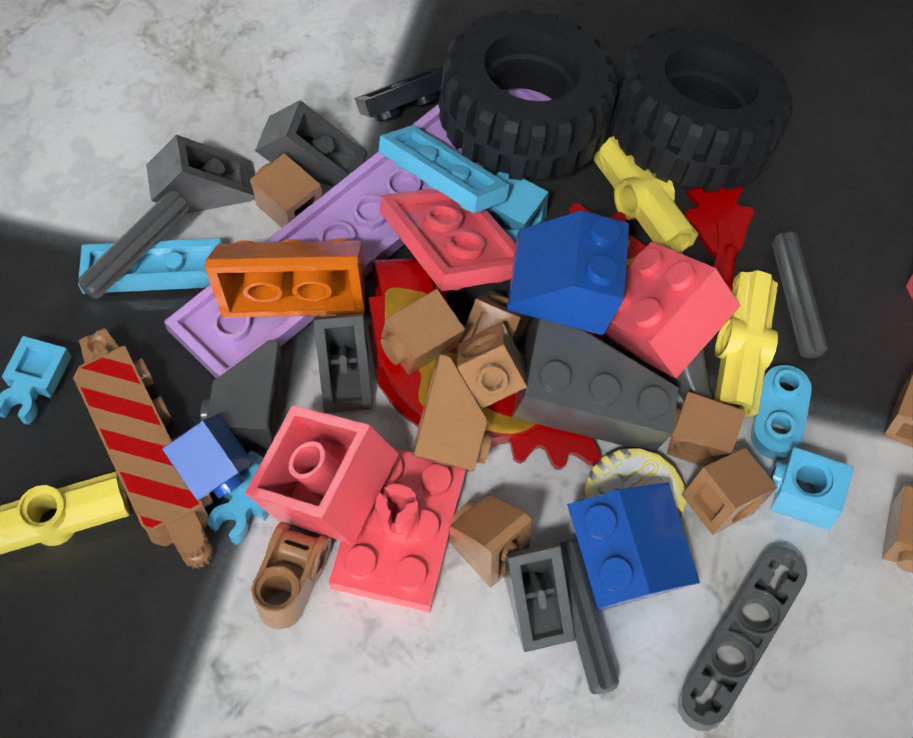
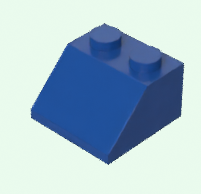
M581 210L520 229L516 239L507 310L604 335L624 300L629 223Z
M669 482L618 489L567 504L599 612L700 583Z

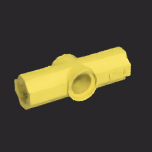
M614 136L609 137L600 147L599 151L594 154L593 160L614 188V201L618 212L624 213L627 220L637 219L653 242L682 254L685 249L694 244L698 233L674 202L675 190L672 181L668 180L666 183L655 178L656 173H652L649 169L646 171L642 170L635 164L632 155H625L618 144V140H615Z
M758 270L740 272L734 278L732 294L740 304V307L719 330L715 343V356L720 358L721 361L714 400L746 411L744 417L752 418L759 413L765 370L772 362L778 344L777 331L771 329L778 283L772 279L771 274Z
M117 472L58 489L48 485L35 486L29 489L20 500L1 505L0 555L37 543L48 546L61 545L67 542L77 531L130 516L127 494ZM57 509L55 515L50 520L39 523L45 512Z

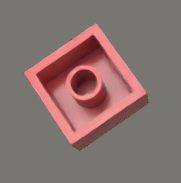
M651 241L626 269L624 300L606 329L605 334L616 347L677 378L737 311L740 304L716 268Z
M292 405L249 484L245 495L279 521L354 545L399 454L368 424Z

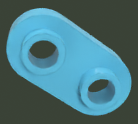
M779 365L773 367L765 374L759 413L753 418L751 429L752 444L761 455L773 460L788 458L793 448H798L804 437L812 387L807 375L794 366ZM780 383H788L794 387V390L787 391L780 386ZM772 425L783 426L787 433H776L772 429Z

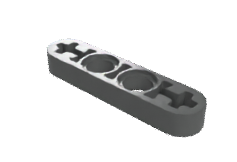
M776 548L769 551L762 558L694 670L678 700L679 714L689 727L698 731L712 730L718 727L730 712L805 584L808 575L807 566L802 557L795 551L787 548ZM780 565H784L790 570L787 576L789 579L782 583L775 596L765 590L775 575L774 570L778 569ZM748 604L763 606L770 615V625L764 629L750 627L742 617L743 607ZM723 646L737 648L745 658L744 669L737 673L724 671L716 661L717 650ZM706 671L709 676H704L702 672ZM713 679L717 683L722 684L711 703L712 707L718 712L715 713L708 710L704 716H701L694 711L697 702L690 695L693 694L696 697H701ZM725 686L731 687L732 692H729Z

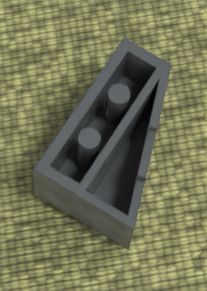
M539 318L534 319L528 330L523 356L527 388L516 392L512 418L634 449L640 448L652 453L673 434L679 387L581 329Z

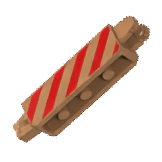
M106 328L80 339L79 343L85 363L78 367L73 379L143 529H146L152 543L165 547L174 543L187 566H191L192 569L198 568V570L200 567L205 568L206 564H210L209 561L213 559L211 555L214 553L203 530L204 527L208 526L207 520L209 517L204 507L212 504L213 501L209 494L197 501L162 450L180 436L170 439L165 426L174 422L161 396L151 400L146 390L147 387L155 383L143 359L141 358L133 362L125 345L119 347Z

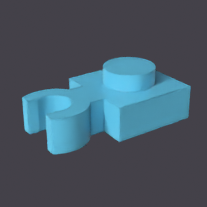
M22 336L2 375L6 384L11 386V388L0 393V417L6 418L14 405L23 404L18 413L19 418L27 425L33 422L38 412L35 402L38 395L52 398L71 359L67 348Z
M250 450L248 456L253 464L239 473L244 482L224 495L230 501L215 507L207 520L210 529L214 532L220 528L224 521H236L235 527L229 533V538L235 545H238L246 538L249 531L248 520L252 515L257 516L263 521L270 515L245 495L263 460L262 456Z

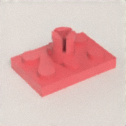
M435 189L381 195L380 213L431 277L434 290L438 289V291L450 293L451 290L456 292L464 287L500 283L511 279L516 243L486 209L472 213L461 208L459 203Z
M394 449L399 455L354 545L342 541L340 543L329 579L330 589L430 612L450 539V525L453 524L451 520L457 512L467 471L411 457L412 452Z

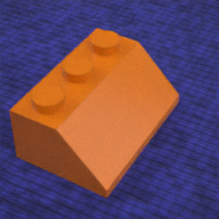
M336 238L321 242H302L289 239L277 243H254L242 240L233 244H217L206 258L205 269L222 318L329 316L357 313L365 315V259L362 241Z

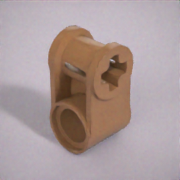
M279 522L270 538L266 555L251 589L259 617L264 624L271 628L284 629L291 627L299 621L313 587L321 576L328 560L331 548L330 537L321 535L319 538H315L291 530L289 523ZM282 590L291 593L289 599L281 605L275 606L266 603L267 598L276 591Z

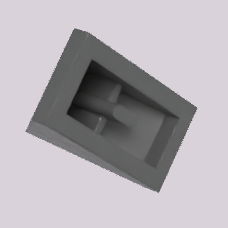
M363 313L314 317L324 413L373 409L368 344Z
M555 542L506 553L504 579L524 652L576 641L559 543Z

